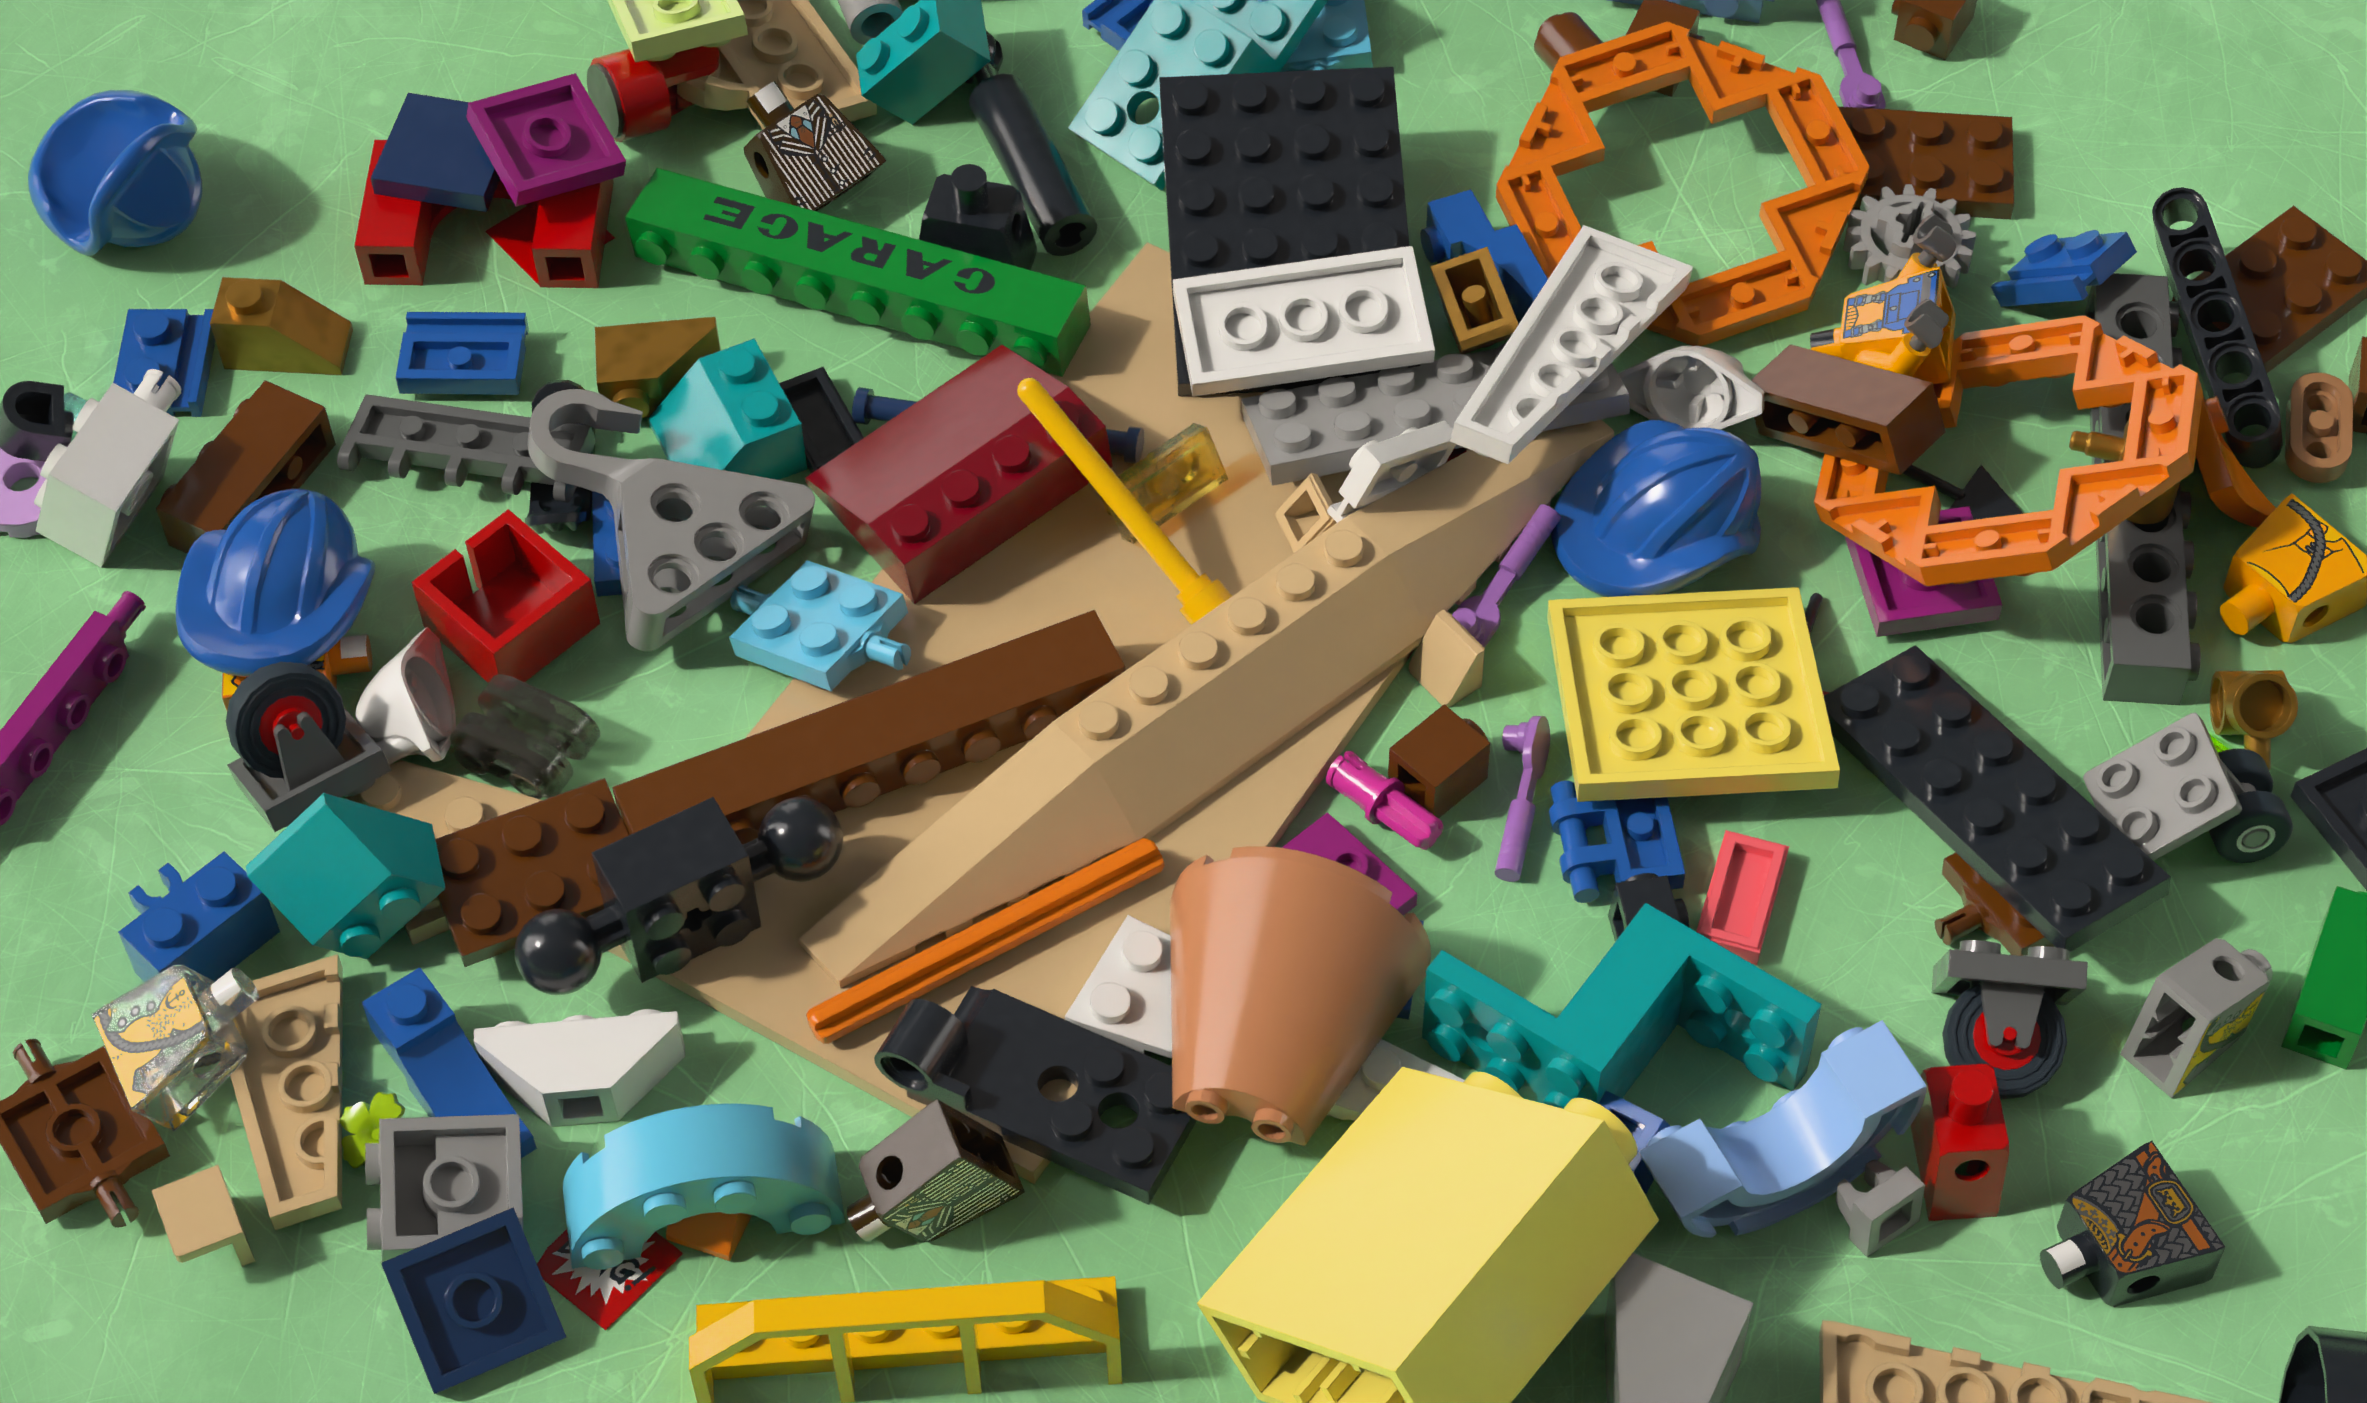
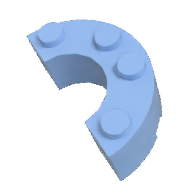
M1883 1020L1865 1030L1862 1027H1855L1836 1037L1828 1049L1821 1053L1819 1065L1809 1080L1800 1089L1793 1090L1782 1096L1766 1114L1748 1122H1734L1722 1129L1706 1127L1700 1118L1685 1127L1673 1125L1654 1135L1648 1142L1647 1147L1640 1150L1639 1153L1683 1226L1689 1232L1697 1236L1712 1238L1717 1234L1714 1227L1729 1225L1736 1236L1771 1226L1812 1207L1837 1192L1838 1183L1843 1179L1850 1183L1862 1174L1868 1162L1879 1160L1882 1157L1875 1145L1893 1127L1897 1135H1901L1912 1124L1924 1102L1927 1085Z

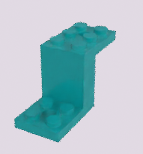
M1645 903L1558 1017L1551 1015L1441 950L1426 969L1422 1038L1428 1041L1431 1048L1441 1057L1453 1062L1460 1060L1478 1072H1485L1499 1078L1524 1099L1562 1109L1574 1098H1584L1599 1104L1606 1090L1623 1098L1677 1025L1686 1029L1688 1034L1701 1045L1708 1048H1719L1741 1061L1757 1078L1767 1082H1777L1793 1091L1807 1073L1822 1004Z

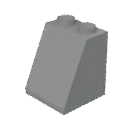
M1632 1253L1610 1280L1604 1319L1607 1403H1723L1740 1366L1753 1302Z

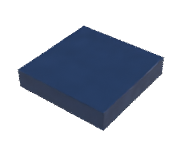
M408 93L372 173L371 182L374 194L487 212L500 182V177L466 118L469 102Z
M514 1207L381 1263L434 1394L566 1338Z

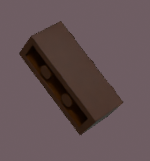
M1791 344L1751 379L1752 382L1764 391V411L1762 414L1754 417L1760 435L1901 475L1946 432L1933 382Z
M265 380L249 399H245L239 404L233 418L213 441L203 446L195 463L178 483L171 485L164 492L160 504L156 507V511L169 546L188 554L193 543L202 534L212 530H227L235 517L252 502L277 491L299 489L336 445L326 408Z

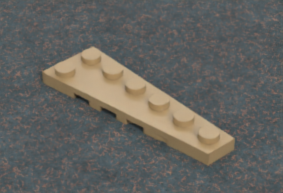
M1822 1320L1819 1332L1820 1403H2212L2156 1390L2146 1392L2138 1390L2132 1385L2096 1377L2090 1383L2051 1375V1368L2026 1362L2023 1363L2022 1368L1981 1360V1353L1956 1347H1953L1952 1353L1911 1345L1910 1337L1835 1321Z

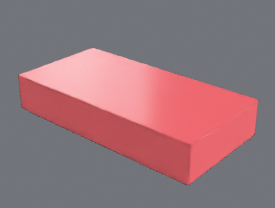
M1725 830L1696 932L1751 964L1757 965L1785 868L1789 846Z

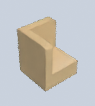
M218 1165L151 1190L173 1253L178 1262L189 1261L230 1244H233L242 1267L255 1262L232 1196Z

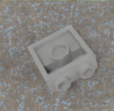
M519 1114L379 1119V1143H365L366 1185L380 1184V1208H367V1250H381V1263L513 1207L523 1229Z

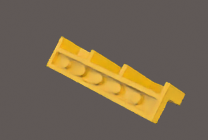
M1115 1276L1051 1281L1036 1280L696 1305V1333L689 1337V1372L697 1403H714V1380L835 1372L841 1403L855 1402L854 1370L964 1363L968 1394H981L980 1361L1106 1353L1108 1385L1122 1384Z

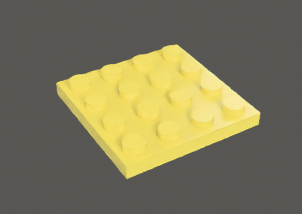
M1799 587L1548 600L1547 619L1577 802L1838 788L1840 767Z

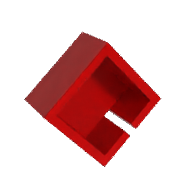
M509 509L465 541L475 583L479 588L473 593L464 556L456 549L411 582L423 626L425 628L428 627L445 646L504 698L600 624L591 579Z

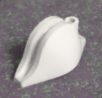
M1680 346L1664 351L1618 373L1629 392V407L1650 420L1676 423L1685 429L1715 428L1720 430L1760 415L1764 411V391L1744 374L1743 365L1738 359L1719 350L1702 346Z
M428 627L420 631L404 649L379 670L364 689L356 707V721L382 749L389 765L408 755L416 754L425 755L432 762L443 760L456 734L455 705L440 639Z

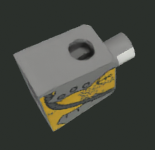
M2215 938L2156 978L2120 1055L2170 1098L2174 1097L2244 1034L2272 980L2273 972L2270 963L2256 950L2247 949L2240 953L2227 941ZM2189 1018H2196L2193 1026L2183 1033V1022Z

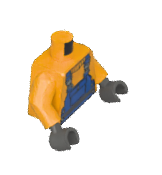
M1935 214L1927 216L1919 224L1913 236V242L1923 251L1911 255L1896 279L1849 294L1844 299L1841 327L1811 333V350L1933 382V384L1949 382L1956 314L1940 266H1937L1936 261H1946L1955 252L1956 243L1952 236V226Z

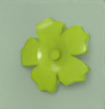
M378 1092L373 1097L370 1105L362 1101L344 1109V1114L339 1120L340 1124L346 1131L354 1135L345 1136L341 1141L344 1149L343 1159L348 1161L352 1168H358L365 1164V1143H379V1119L401 1118L403 1116L405 1107L398 1102L395 1093L386 1094Z

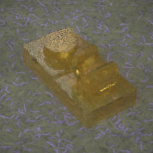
M1196 423L1185 428L1148 453L1147 457L1117 476L1159 527L1228 480L1208 427ZM1100 496L1107 514L1113 516L1122 539L1133 544L1138 542Z

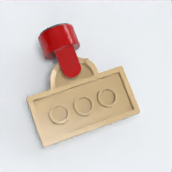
M737 0L745 14L748 35L733 38L729 43L719 47L701 46L676 52L671 58L662 61L644 60L635 63L630 50L625 49L594 58L587 71L589 97L616 142L627 141L667 129L671 122V116L695 104L703 108L723 111L748 108L761 128L765 129L746 101L774 81L794 109L814 95L821 93L850 122L876 115L877 104L861 96L857 67L809 0Z

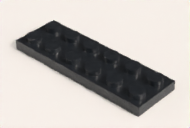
M1916 645L1824 695L1832 736L2055 947L2067 949L2071 952L2169 894L2171 876Z

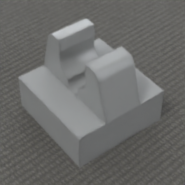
M1878 1160L1868 1162L1865 1166L1864 1180L1873 1189L1867 1193L1857 1191L1846 1179L1838 1183L1836 1204L1850 1227L1849 1239L1866 1257L1920 1221L1925 1184L1907 1166L1896 1172Z

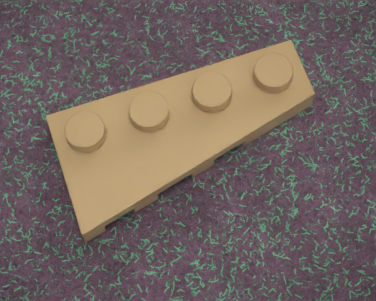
M338 954L240 984L238 986L241 990L226 1001L246 1047V1050L240 1055L227 1061V1066L269 1217L275 1230L342 1209V1126L339 1120L342 1117L343 967ZM211 993L208 994L223 1052H226L240 1042L230 1033L224 1020L222 1005L220 1006Z

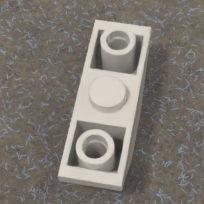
M643 1009L627 1016L604 1018L574 1015L562 1021L534 1024L506 1021L497 1024L495 1027L474 1029V1043L478 1056L496 1084L551 1127L620 1121L685 1057V1044L677 1011L661 1012L653 1009Z

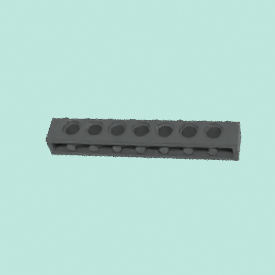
M2113 273L2101 285L2091 286L2085 316L2101 323L2104 334L2116 340L2124 335L2156 351L2159 362L2171 368H2175L2179 364L2182 365L2181 348L2172 347L2171 337H2176L2179 324V304L2177 301H2169L2168 276ZM2125 403L2113 408H2090L2091 432L2123 438L2125 425L2130 417L2131 403ZM2092 457V465L2114 462ZM2180 485L2172 511L2164 520L2154 524H2137L2124 520L2096 540L2102 695L2104 701L2180 705L2187 681H2196L2198 678L2201 659L2199 643L2190 642L2189 629H2194L2196 623L2197 594L2194 591H2187L2186 579L2191 578L2193 571L2194 544L2193 541H2184L2183 529L2188 528L2190 521L2191 495L2190 492L2181 491Z

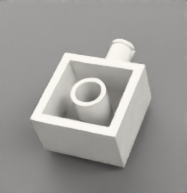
M148 370L134 394L112 383L100 402L90 398L74 422L73 430L78 433L68 447L60 443L55 446L40 473V476L46 478L34 500V504L41 508L36 532L101 568L165 473L179 419L166 412L173 401L181 394V387L169 375L159 389L157 383L163 376V371Z

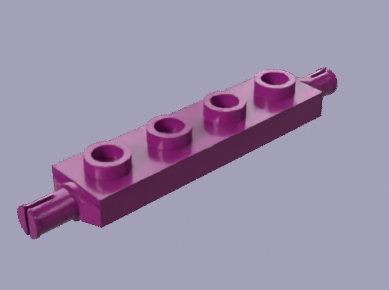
M124 591L107 616L94 611L0 730V826L9 820L15 809L16 802L32 781L46 772L53 759V754L70 732L76 730L84 723L90 706L107 684L114 682L121 675L126 660L129 657L124 643L126 631L146 608L144 601L136 594Z

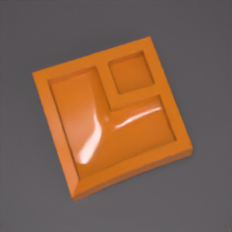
M2203 395L2195 456L2210 499L2229 517L2240 523L2258 528L2276 507L2254 484L2223 439L2221 434L2228 432L2229 428L2218 397L2215 396L2205 400Z

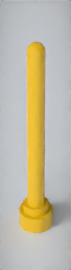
M1034 378L1022 380L1017 388L1019 398L1180 591L1176 598L1183 605L1179 611L1192 625L1232 597L1231 593L1218 578L1212 582L1206 573H1203L1201 576L1198 575L1040 382Z

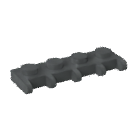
M365 394L337 457L339 469L355 471L361 458L389 461V476L402 479L407 476L411 465L444 469L445 483L457 487L463 485L468 473L502 478L501 487L503 493L518 495L525 481L554 485V500L566 503L571 501L577 488L575 485L558 482L549 478L531 460L527 445L531 417ZM568 423L555 428L550 433L560 446L576 452L591 454L596 443L593 430L588 425Z

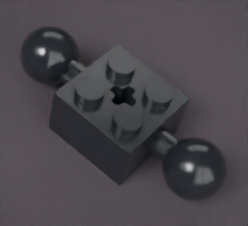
M793 797L783 800L772 807L761 822L758 838L742 845L715 798H709L592 852L605 909L586 918L579 913L566 909L546 910L532 917L523 926L516 940L515 961L517 968L524 980L540 992L550 995L570 994L580 990L593 979L600 966L602 953L621 945L642 983L658 975L675 973L685 967L690 960L717 947L737 944L746 938L751 931L762 927L754 882L773 873L786 880L797 882L814 880L827 873L837 862L842 850L843 833L840 822L833 811L822 802L807 797Z

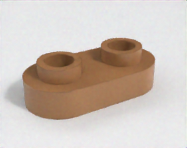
M2309 373L2295 381L2287 401L2285 460L2290 470L2306 481L2314 483L2334 481L2345 472L2352 453L2353 396L2349 387L2341 379L2327 373Z

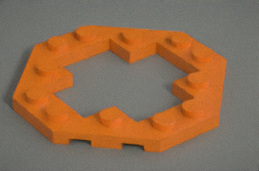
M1664 22L1559 58L1550 76V84L1541 102H1537L1519 138V146L1509 166H1505L1496 184V199L1509 226L1517 224L1549 279L1581 230V226L1557 176L1604 161L1605 146L1588 113L1685 80H1689L1711 124L1766 107L1807 185V188L1761 203L1759 217L1778 253L1690 282L1686 290L1646 328L1692 346H1704L1808 310L1846 227L1850 213L1854 209L1866 183L1870 166L1820 74L1799 67L1793 73L1765 63V55L1722 40L1719 46L1690 37V29L1670 22ZM1652 241L1638 245L1658 253Z
M2085 315L1964 333L1953 342L1950 381L1933 384L1945 428L1957 426L1963 389L1981 386L1999 387L2009 382L2044 377L2061 378L2075 373L2072 391L2078 410L2095 407L2113 408L2125 403H2131L2123 461L2060 469L2053 510L1938 524L1941 502L1935 486L1885 492L1889 472L1824 453L1814 498V504L1820 521L1925 586L1950 583L1964 584L1974 580L2015 575L2029 576L2039 572L2053 571L2193 472L2203 397L2198 373L2181 364L2171 368L2159 362L2156 351L2124 335L2116 340L2104 334L2101 323Z

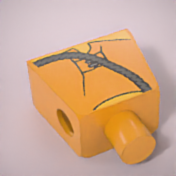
M2291 493L2234 554L2223 586L2226 595L2230 599L2220 607L2221 618L2225 625L2238 635H2245L2259 624H2262L2280 641L2294 643L2367 605V555Z

